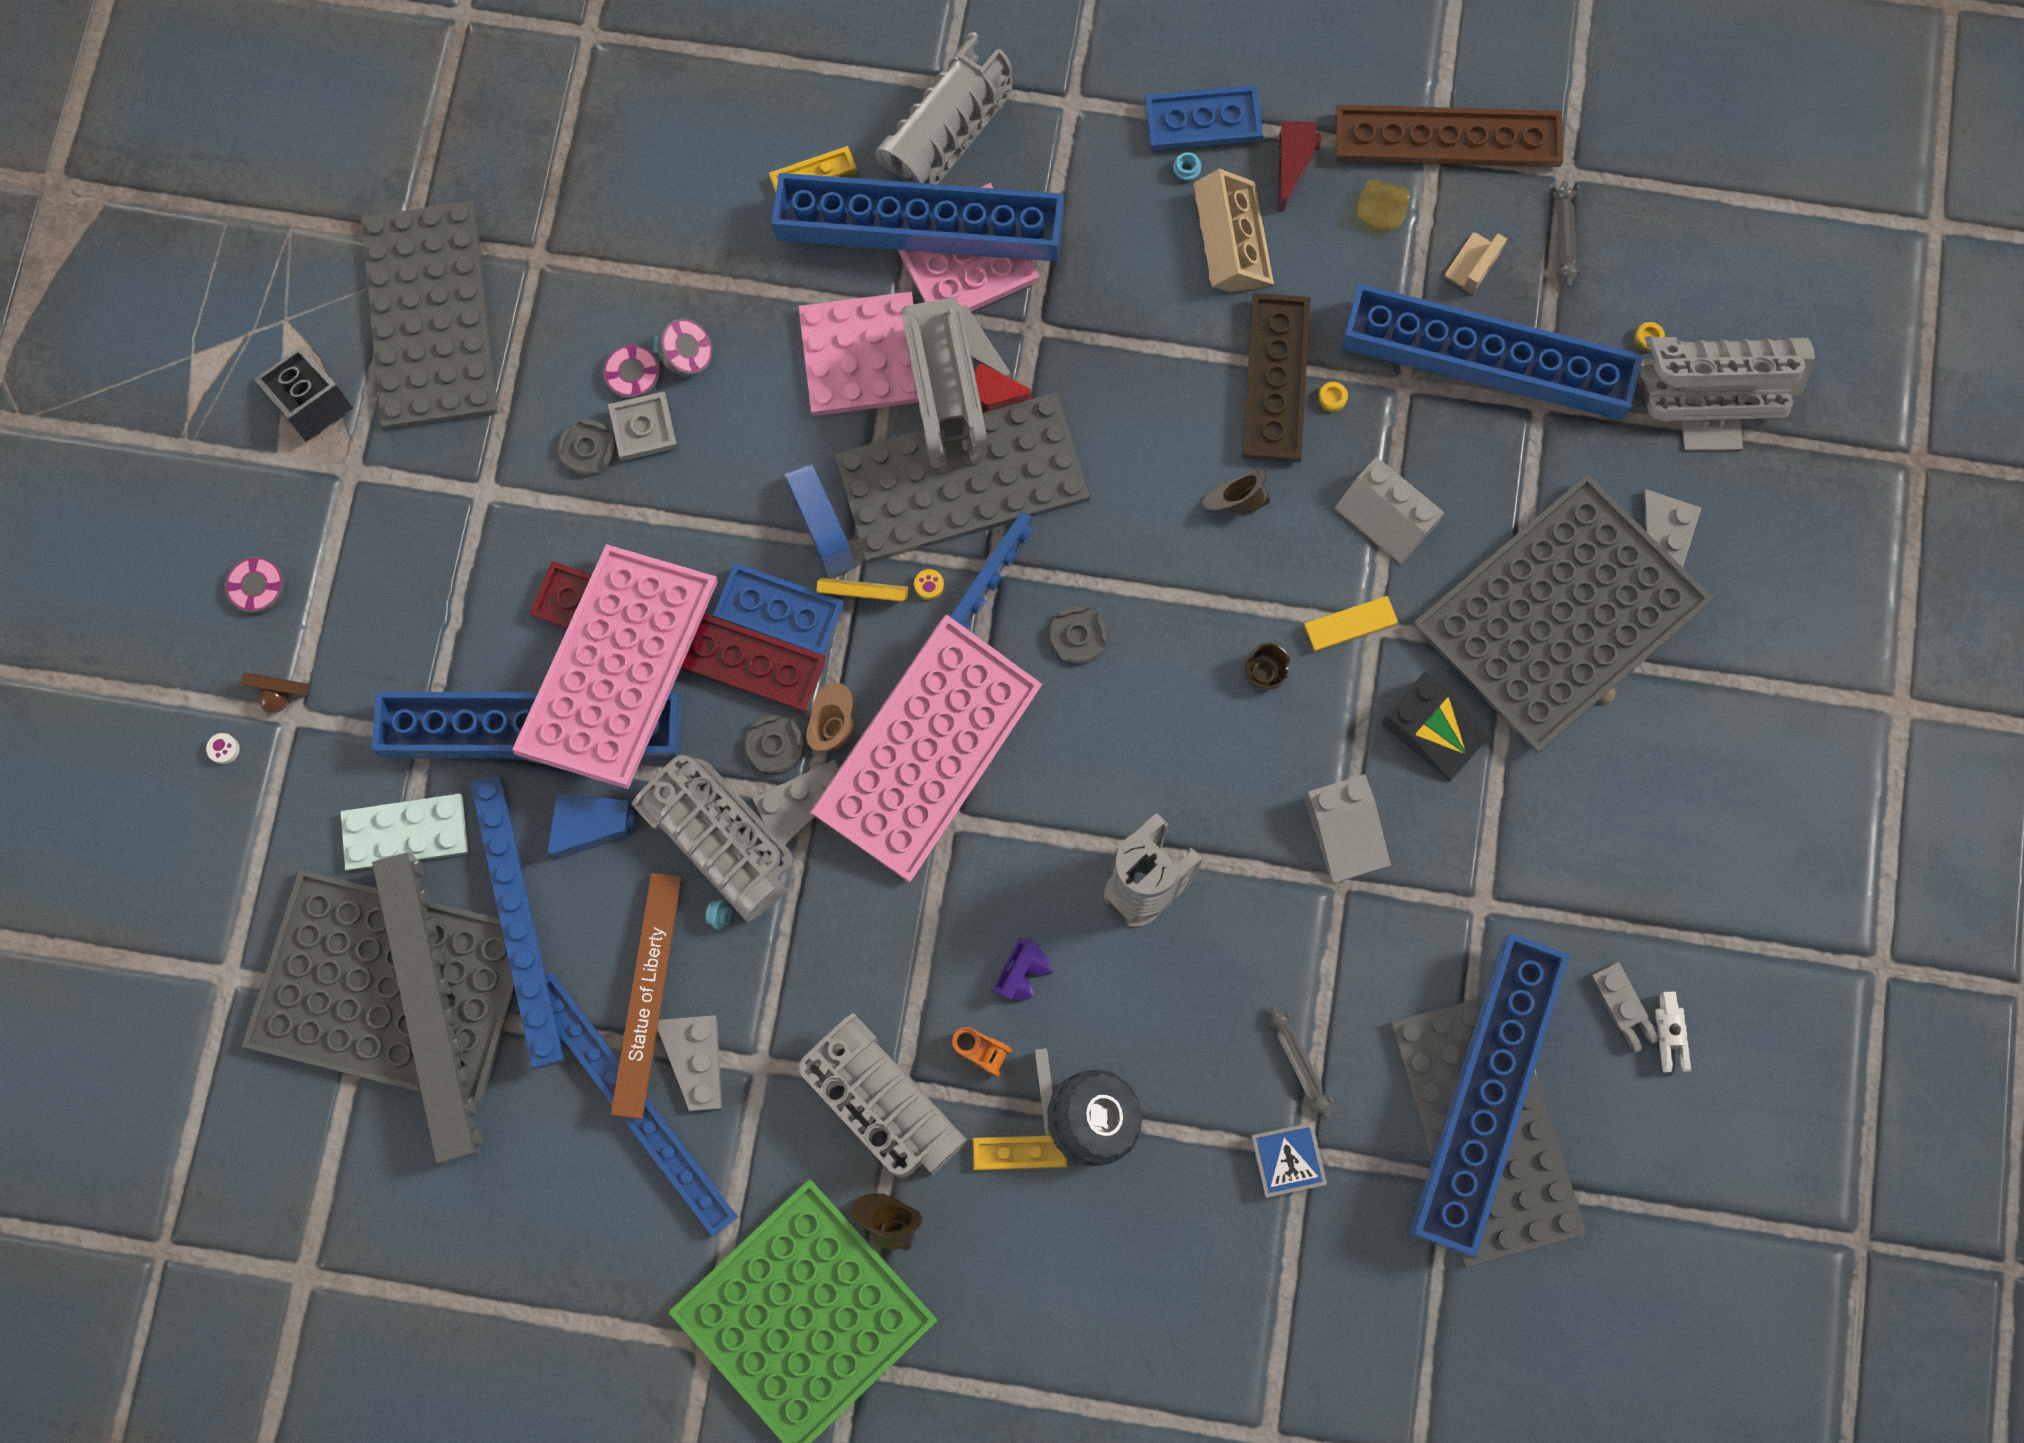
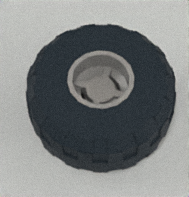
M1089 1070L1077 1073L1061 1082L1051 1096L1047 1109V1125L1053 1143L1066 1158L1079 1165L1102 1166L1116 1162L1130 1153L1139 1139L1142 1123L1140 1102L1131 1086L1115 1073L1103 1070Z

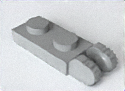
M1619 962L1590 976L1618 1032L1622 1033L1633 1052L1636 1053L1642 1049L1639 1039L1630 1028L1637 1023L1650 1044L1659 1041L1653 1025L1648 1020L1649 1017Z

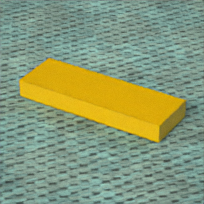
M848 146L769 173L775 193L779 173L846 178L858 175Z
M820 578L817 581L818 593L901 602L905 601L908 597L909 587L829 578Z
M1388 596L1307 622L1304 624V629L1315 653L1396 626L1398 620Z
M1051 1136L973 1138V1170L1067 1167V1158L1057 1149Z

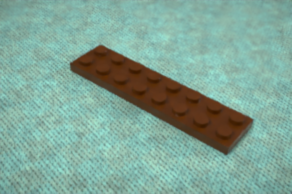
M1337 104L1335 161L1561 167L1563 163L1562 111Z

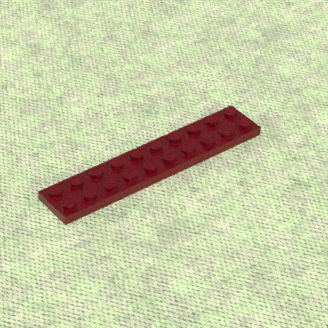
M552 561L529 613L531 617L568 629L592 574ZM704 614L680 669L806 713L827 662V657Z

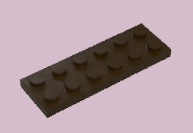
M1253 293L1243 459L1301 462L1311 297Z

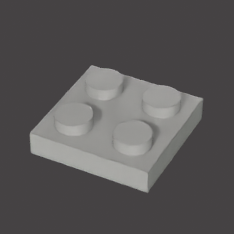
M665 391L608 404L621 461L678 448Z

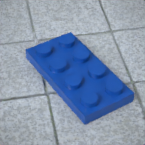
M1257 85L1145 95L1151 151L1259 142L1263 139Z
M735 562L713 617L825 656L845 602Z

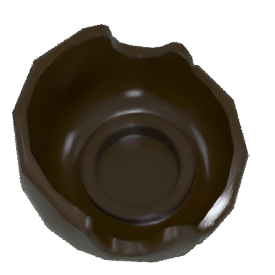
M1271 642L1258 645L1246 658L1244 664L1246 679L1256 689L1263 691L1277 689L1289 676V654L1282 646Z

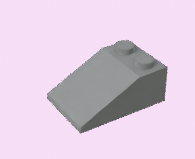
M1366 774L1307 792L1304 802L1333 884L1391 866L1376 802Z

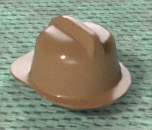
M838 682L829 683L816 695L806 733L807 743L816 751L821 752L830 749L840 751L841 747L845 746L854 734L855 726L851 718L853 699L850 690L844 684Z

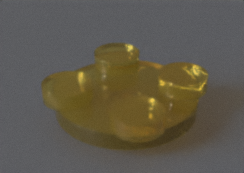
M1378 179L1368 180L1365 190L1358 201L1359 219L1377 230L1399 228L1408 211L1410 191L1404 186L1397 187L1390 183L1381 182Z

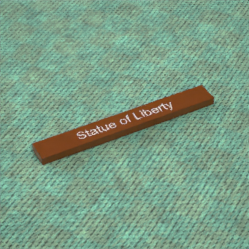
M651 873L611 1116L643 1120L680 896L681 876Z

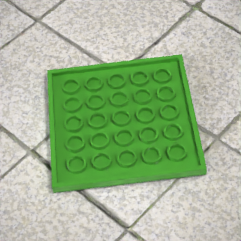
M811 1179L800 1187L668 1312L782 1443H812L938 1321Z

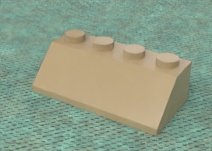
M1217 169L1194 182L1195 201L1198 206L1200 228L1205 245L1204 252L1207 256L1209 279L1212 287L1227 292H1237L1273 286L1274 281L1255 182L1222 169Z

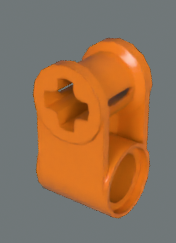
M969 1027L957 1030L952 1039V1048L957 1055L974 1063L975 1066L995 1077H999V1069L1006 1055L1011 1054L1013 1051L1012 1048L1002 1042L987 1037ZM968 1034L973 1037L975 1046L971 1050L964 1051L959 1048L957 1040L961 1035ZM997 1051V1054H996V1056H995L993 1062H992V1063H989V1061H990L991 1057L993 1056L994 1052Z

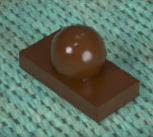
M251 673L242 674L241 679L242 685L263 688L258 695V703L264 711L269 713H278L286 708L289 702L288 693L309 696L311 687L309 683Z

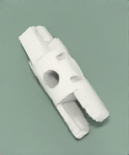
M1663 992L1659 995L1660 1009L1655 1010L1662 1071H1672L1671 1049H1678L1681 1070L1683 1072L1691 1071L1684 1009L1678 1008L1676 992ZM1669 1028L1674 1030L1675 1035L1670 1033Z

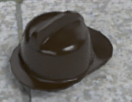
M1261 469L1252 470L1240 477L1215 486L1204 497L1202 502L1204 508L1208 511H1220L1228 508L1233 513L1241 516L1254 513L1270 502V496L1264 486L1266 480L1265 472Z
M880 1193L864 1195L853 1204L852 1214L854 1219L861 1226L872 1232L879 1246L885 1249L901 1248L906 1251L911 1249L915 1231L922 1225V1216L919 1211L905 1205L894 1197Z

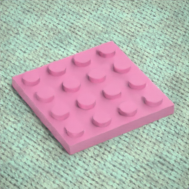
M989 183V184H986V185H984V186H982V187H980V188H993V187H992L991 183ZM898 250L924 302L954 297L961 307L967 305L972 312L1039 282V275L1031 260Z
M912 292L799 306L812 416L919 403L901 317L902 308L913 305Z

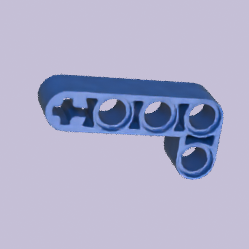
M812 463L785 473L789 488L814 541L828 578L830 579L856 568L847 539Z

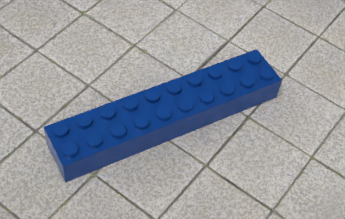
M779 173L771 225L777 241L1059 262L1064 218V195L1061 193Z
M1360 283L1354 296L1341 345L1343 350L1621 421L1631 408L1643 355Z
M376 692L372 751L380 758L527 759L515 755L512 749L538 693ZM677 693L669 694L641 760H672L680 756L682 701Z
M1512 933L1502 939L1410 1228V1236L1467 1257H1477L1570 954Z

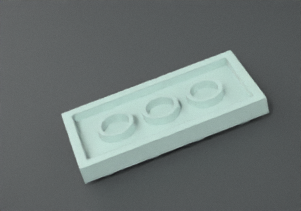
M462 794L341 811L345 870L348 872L373 869L372 861L406 852L415 856L416 859H420V861L469 854L464 798Z

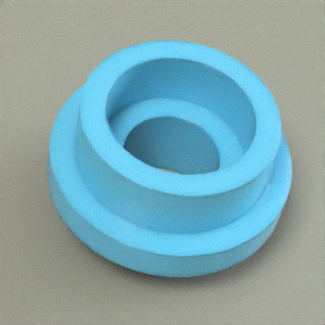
M1186 152L1175 159L1173 171L1179 179L1191 181L1199 176L1201 162L1195 154ZM1190 166L1192 170H1184L1182 167Z
M723 899L712 901L706 911L707 924L712 925L717 930H721L725 925H728L732 917V909L729 907L728 901Z

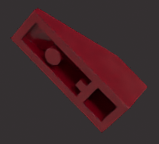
M1282 121L1279 132L1278 211H1285L1313 160L1315 150H1320L1321 133H1316V122Z

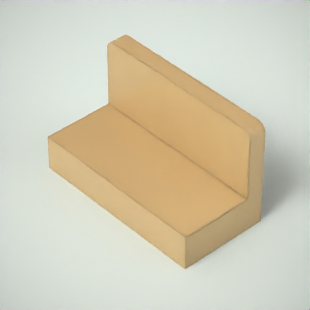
M1472 233L1444 276L1445 279L1473 295L1502 252L1507 238L1497 233L1491 242L1477 233Z

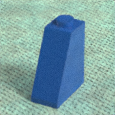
M557 793L547 853L553 858L560 859L630 836V829L636 826L637 811L633 810V805L627 800Z

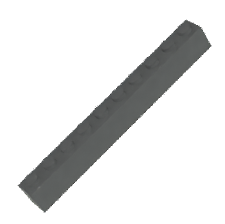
M409 852L372 861L436 1163L445 1165L481 1155L479 1147L483 1146V1138L478 1127L475 1128L473 1116L476 1115V1106L473 1098L468 1097L466 1085L470 1084L466 1067L461 1066L459 1055L463 1054V1047L459 1036L455 1037L453 1025L456 1024V1015L453 1007L448 1006L446 995L450 994V988L447 978L445 976L442 977L440 965L443 964V956L440 948L435 947L433 936L437 935V929L434 919L432 917L429 918L427 906H430V897L427 889L422 888L420 877L424 876L420 859H416Z

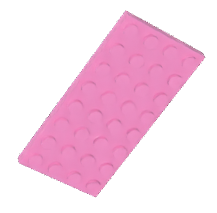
M606 544L512 749L514 754L629 789L718 583L716 576Z
M945 615L820 796L810 814L904 880L911 882L1042 684L954 619Z

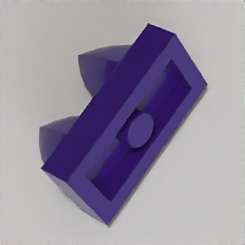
M1019 938L991 992L1002 998L1017 1001L1033 998V988L1029 980L1024 976L1025 973L1033 975L1053 973L1049 959L1039 949L1040 945L1031 939Z

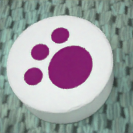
M219 733L210 738L206 751L210 759L224 765L233 762L237 758L240 747L235 738L226 733Z

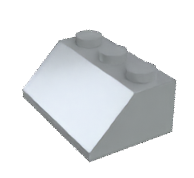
M1377 456L1357 477L1334 508L1335 511L1400 565L1433 531L1445 513Z

